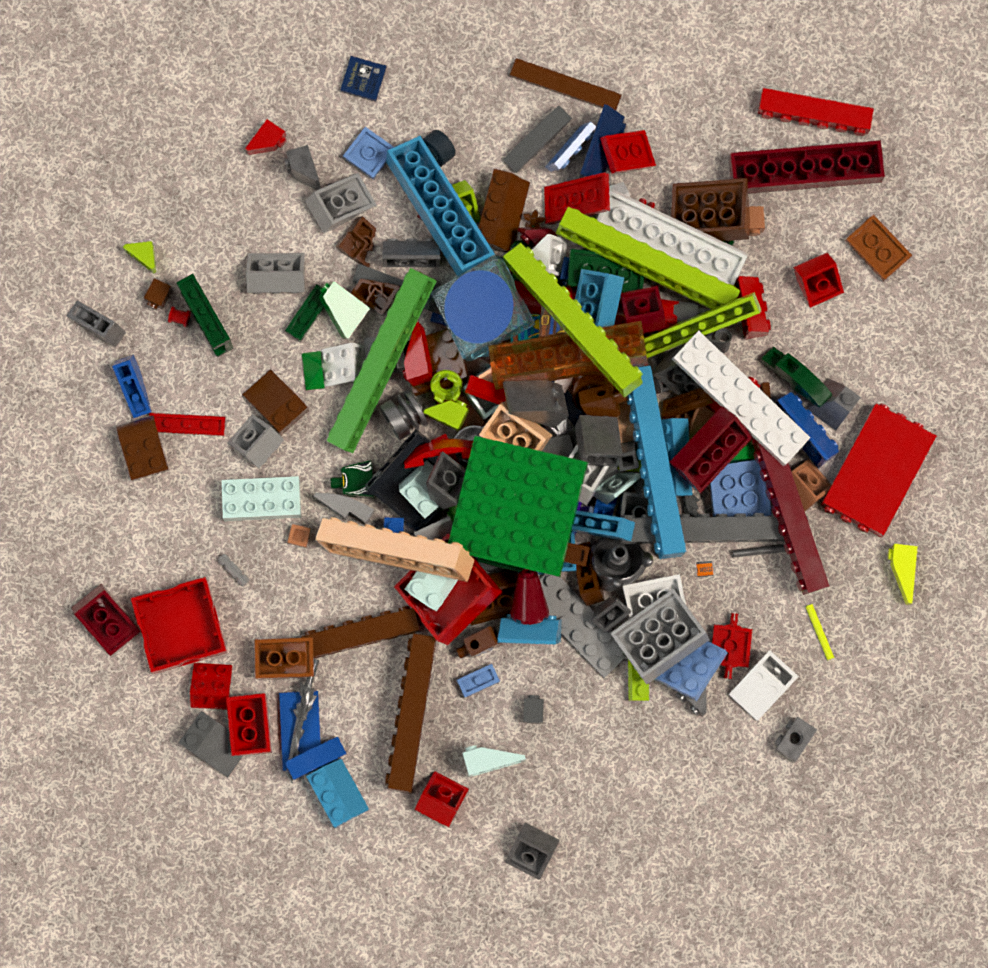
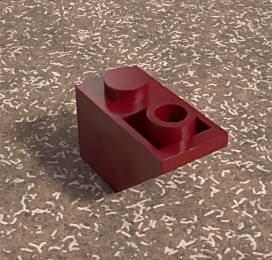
M519 227L517 229L521 234V240L526 244H530L533 248L547 234L557 236L552 229L546 227Z

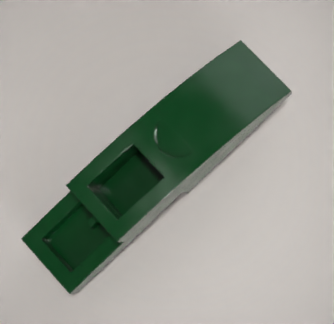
M773 346L761 358L762 364L788 381L793 390L820 408L832 396L830 390L820 379L791 354L787 353L785 355Z

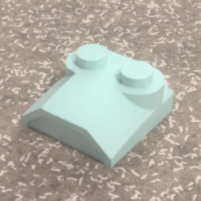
M417 571L404 590L437 612L458 580Z

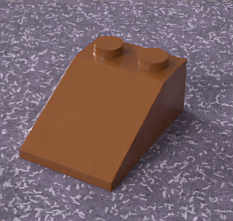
M313 637L255 640V679L280 680L314 677Z

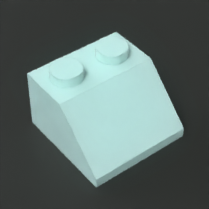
M428 459L424 462L423 466H419L399 483L400 493L424 518L439 507L429 498L426 482L434 467Z

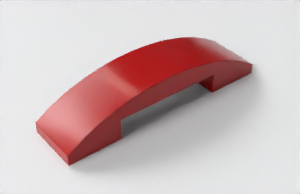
M443 439L425 443L413 450L404 460L405 468L423 466V458L439 456L441 452L446 454L461 452L463 459L469 458L473 441Z

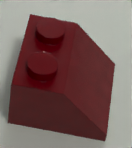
M658 286L621 293L620 296L629 336L666 329L665 315Z

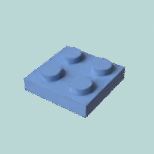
M365 127L345 152L343 158L374 179L386 164L387 150L394 147Z

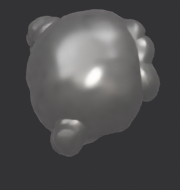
M601 537L599 542L591 547L593 553L592 566L600 579V588L604 591L611 592L618 587L631 584L643 574L646 567L653 564L651 553L644 551L640 544H617V539Z

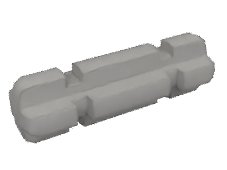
M226 554L219 557L218 562L225 566V569L234 579H237L241 586H245L249 582V578L242 574L243 572L233 561H230Z

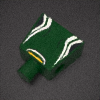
M371 460L342 467V477H330L331 489L342 488L343 496L374 499V495L372 496L365 488L367 482L373 477Z

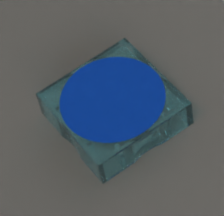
M498 255L491 256L431 292L462 359L470 362L494 349L502 341L513 338L535 325L524 300L516 290L514 280L504 259Z

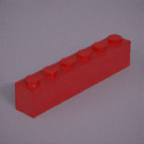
M767 88L762 89L758 114L765 119L777 117L782 122H791L793 120L798 121V124L803 126L815 124L820 129L831 127L841 133L853 131L858 136L869 134L874 108Z

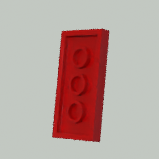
M604 172L544 187L545 224L560 223L568 207L577 209L586 216L610 211L609 174Z

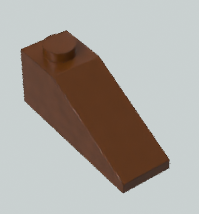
M590 542L580 544L581 546L590 547L586 567L576 565L579 591L586 606L605 601L603 590L600 588V579L592 566L593 553Z

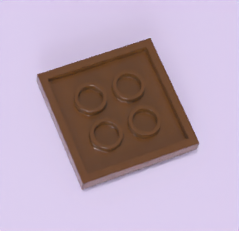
M450 328L426 335L433 374L435 375L441 370H451L460 376L462 382L469 380L460 338ZM407 341V343H406V345H405V348H404L405 356H406L407 349H408V346H409V342H410V341ZM447 378L440 380L442 388L454 384ZM431 381L412 386L413 394L419 396L431 392Z

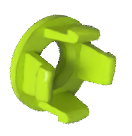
M441 370L431 379V390L434 394V399L439 403L451 399L456 401L460 396L462 380L454 371ZM447 378L454 385L451 389H443L440 386V380Z

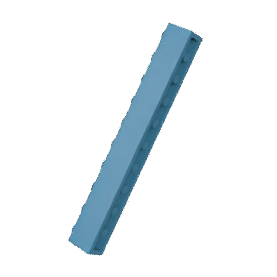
M651 366L638 367L643 374L641 376L643 384L627 395V404L631 408L630 422L634 424L635 429L633 431V438L638 445L637 458L641 461L642 466L640 468V475L645 482L644 495L648 498L649 503L647 512L652 519L651 532L652 535H655L656 540L654 548L656 554L659 555V559L682 557L686 553V547Z

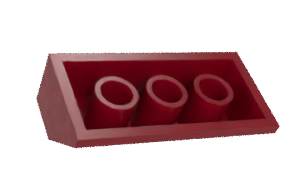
M721 407L669 463L681 477L701 494L753 437L735 414Z

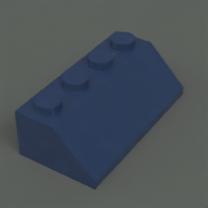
M606 104L603 106L579 178L606 173L609 165L600 138L607 135L621 134L625 131L627 125L624 123L625 116Z

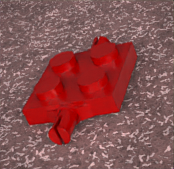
M730 613V624L724 626L714 624L712 644L725 649L727 655L720 664L725 667L724 679H727V677L732 679L733 668L749 667L753 629L742 628L737 625L739 615L737 613L735 618L734 613Z

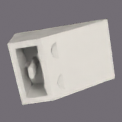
M769 650L731 691L729 696L758 721L799 676Z

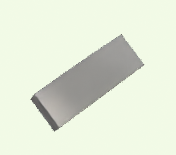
M315 493L314 495L317 501L345 520L351 514L362 523L367 524L375 513L374 509L349 497L330 493Z

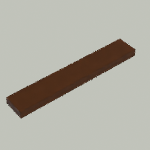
M518 58L515 59L510 73V77L600 108H603L604 104L617 110L622 96L620 93Z

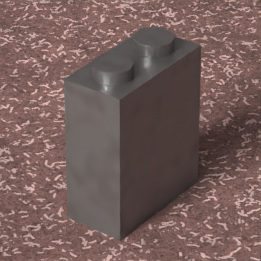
M580 415L575 425L579 459L588 462V465L618 467L623 453L617 417Z

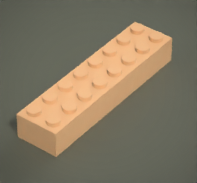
M334 517L322 519L315 539L329 553L468 582L474 559L469 555V552L463 548V545L456 542L447 544L440 539L428 540V538L421 535L413 537L402 531L398 534L387 528L379 530L368 524L359 526L353 521L345 523Z

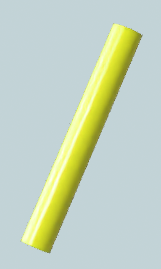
M813 604L806 606L827 660L835 658Z

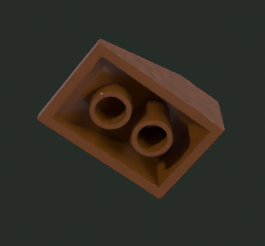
M271 369L242 394L280 436L309 411L306 404Z

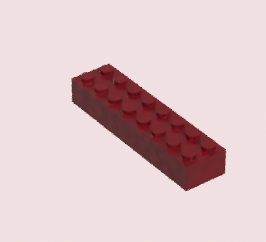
M881 140L730 153L729 156L730 178H747L748 194L882 183L885 178Z

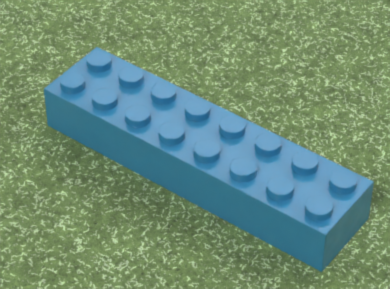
M421 136L387 150L386 163L457 277L460 278L466 273L484 270L493 266L495 253Z

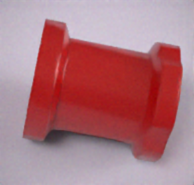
M172 306L168 316V323H179L187 328L191 311L177 310L176 307Z

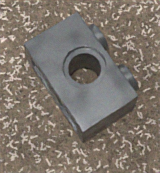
M796 717L795 720L792 718L789 720L785 727L787 732L784 736L780 734L774 743L777 745L775 751L793 763L798 760L817 731L816 728L799 717ZM790 734L798 735L799 742L797 744L790 742Z

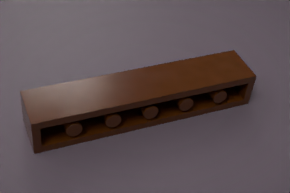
M410 606L398 608V612L384 611L375 618L369 615L362 617L359 622L354 623L353 620L343 622L342 626L339 627L334 625L323 627L324 631L304 632L305 635L301 636V638L313 637L315 659L420 632L415 610L410 608Z

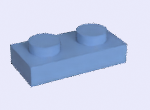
M490 664L457 679V682L466 698L499 683L500 680L493 665Z

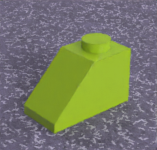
M466 180L453 184L452 187L474 222L481 221L473 188Z
M450 400L427 408L423 413L425 416L459 432L469 410L466 408L467 404L456 400V402Z

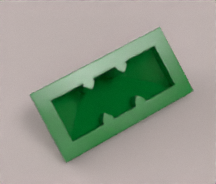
M321 351L302 353L306 391L325 389Z

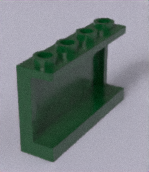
M194 274L176 282L182 297L215 355L219 357L234 349L231 339Z

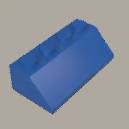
M790 392L777 400L775 404L810 437L802 446V449L818 469L837 455L839 452L837 443L833 439H829L824 427L816 423L811 411L803 407L802 401L797 395Z

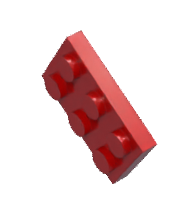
M645 130L607 135L600 138L611 174L648 169L656 166Z

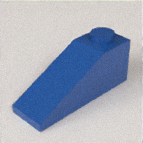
M134 354L116 360L112 367L133 418L151 413L152 410L142 374Z

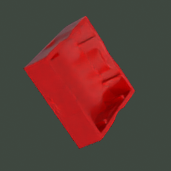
M447 533L441 540L448 544L450 534ZM473 556L471 557L474 559L468 582L458 580L437 612L404 590L417 571L410 570L394 586L406 603L417 612L422 623L434 638L447 646L502 593L500 588Z
M206 577L179 584L168 590L154 591L131 598L137 624L143 636L148 664L153 675L228 653Z

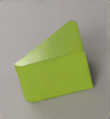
M152 241L130 243L123 246L125 252L152 273L157 271Z

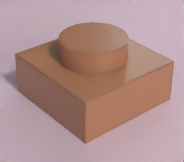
M292 524L287 543L307 548L311 528Z

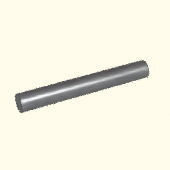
M784 544L733 550V558L786 551Z

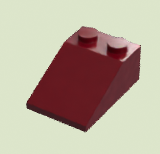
M102 583L71 607L74 615L110 656L140 633L134 622Z

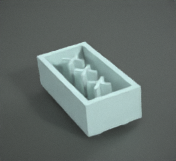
M299 476L221 480L224 521L301 518Z

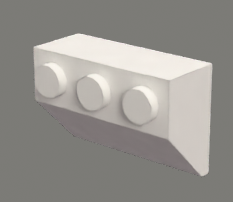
M680 574L623 586L625 605L631 610V613L627 616L628 620L673 588L686 604Z

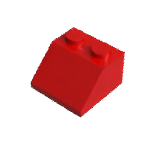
M828 253L793 267L796 280L810 308L844 293L837 264Z
M434 771L414 810L449 828L469 788Z

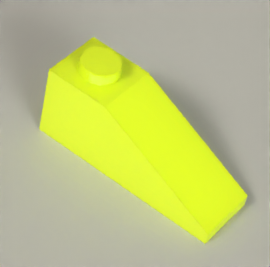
M894 544L892 549H888L887 558L891 560L890 565L905 604L911 605L913 603L918 546Z

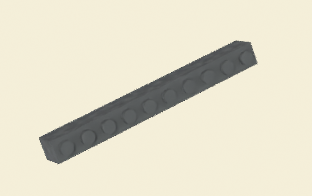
M745 513L734 514V517H727V514H716V517H709V514H698L697 517H690V514L679 515L685 543L785 541L784 537L779 533V522L773 513L771 516H764V513H755L753 517H746ZM633 515L622 516V518L635 522L631 541L617 539V544H655V535H652L651 516L641 515V518H634Z

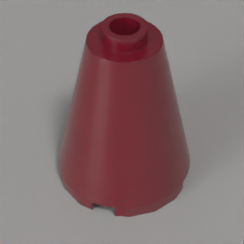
M523 569L518 575L510 611L511 618L515 622L518 619L521 620V624L533 625L543 622L544 617H549L548 604L538 572Z

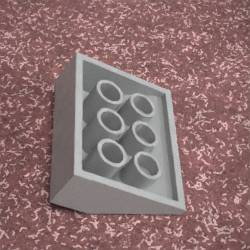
M674 588L610 633L646 685L710 640L705 630Z

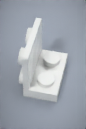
M348 343L321 350L325 387L354 382L355 378L359 375L363 361L366 359L365 345Z

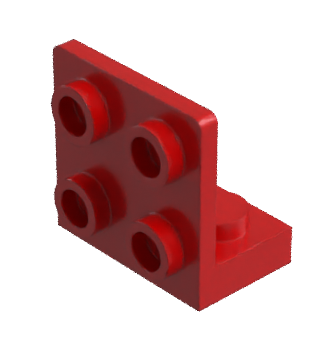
M194 663L190 688L191 708L227 710L226 697H230L232 665Z

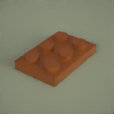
M874 214L845 240L883 281L889 278L912 257V254Z

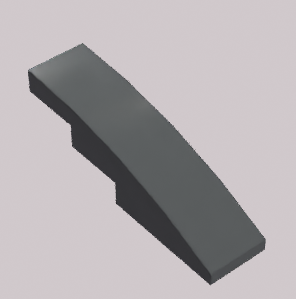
M560 105L557 106L503 160L518 173L573 118Z

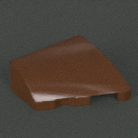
M363 216L357 217L338 242L336 248L355 262L370 267V263L365 262L368 251L373 250L372 240L375 237L376 228Z
M361 278L351 291V294L383 316L394 301L396 293L401 286Z

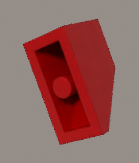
M266 119L246 146V153L253 155L276 151L278 147L282 148L287 141L285 138L286 131Z

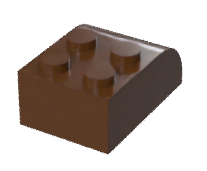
M154 415L116 426L131 481L170 471Z

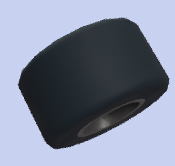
M433 130L423 138V141L440 167L455 156L456 151L453 143L440 130Z

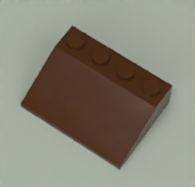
M747 178L673 183L671 217L720 241L748 240L750 234Z

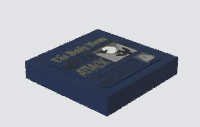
M351 56L340 92L376 102L387 66Z

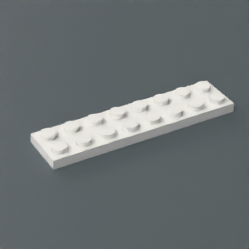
M612 188L609 190L610 211L599 213L597 217L599 222L612 226L623 234H628L640 242L647 243L656 250L663 251L675 259L682 260L691 267H696L702 272L715 276L718 280L734 286L748 253Z
M697 331L672 358L721 407L735 414L751 436L783 466L810 439L791 418L700 331Z

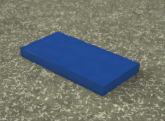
M314 691L313 695H317L312 705L313 708L306 716L307 720L303 722L302 729L304 734L298 746L300 754L321 744L318 691ZM300 692L279 693L283 771H287L285 762L289 760L297 719L293 709H296V705L301 701Z

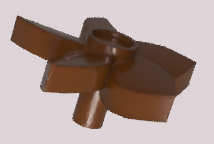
M537 209L532 212V215L530 213L523 214L525 220H527L525 227H540L539 223L546 220V218L538 216Z

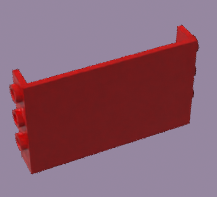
M876 403L825 499L821 503L824 507L823 510L832 515L835 512L841 516L840 519L849 524L853 522L858 525L857 528L865 533L870 531L882 538L937 435L925 430L924 426L916 421L910 422L902 413L890 411L887 405Z

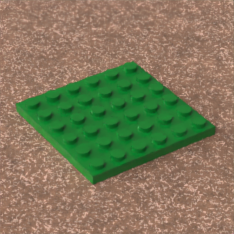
M474 436L448 544L456 542L463 545V548L471 556L560 577L588 462Z

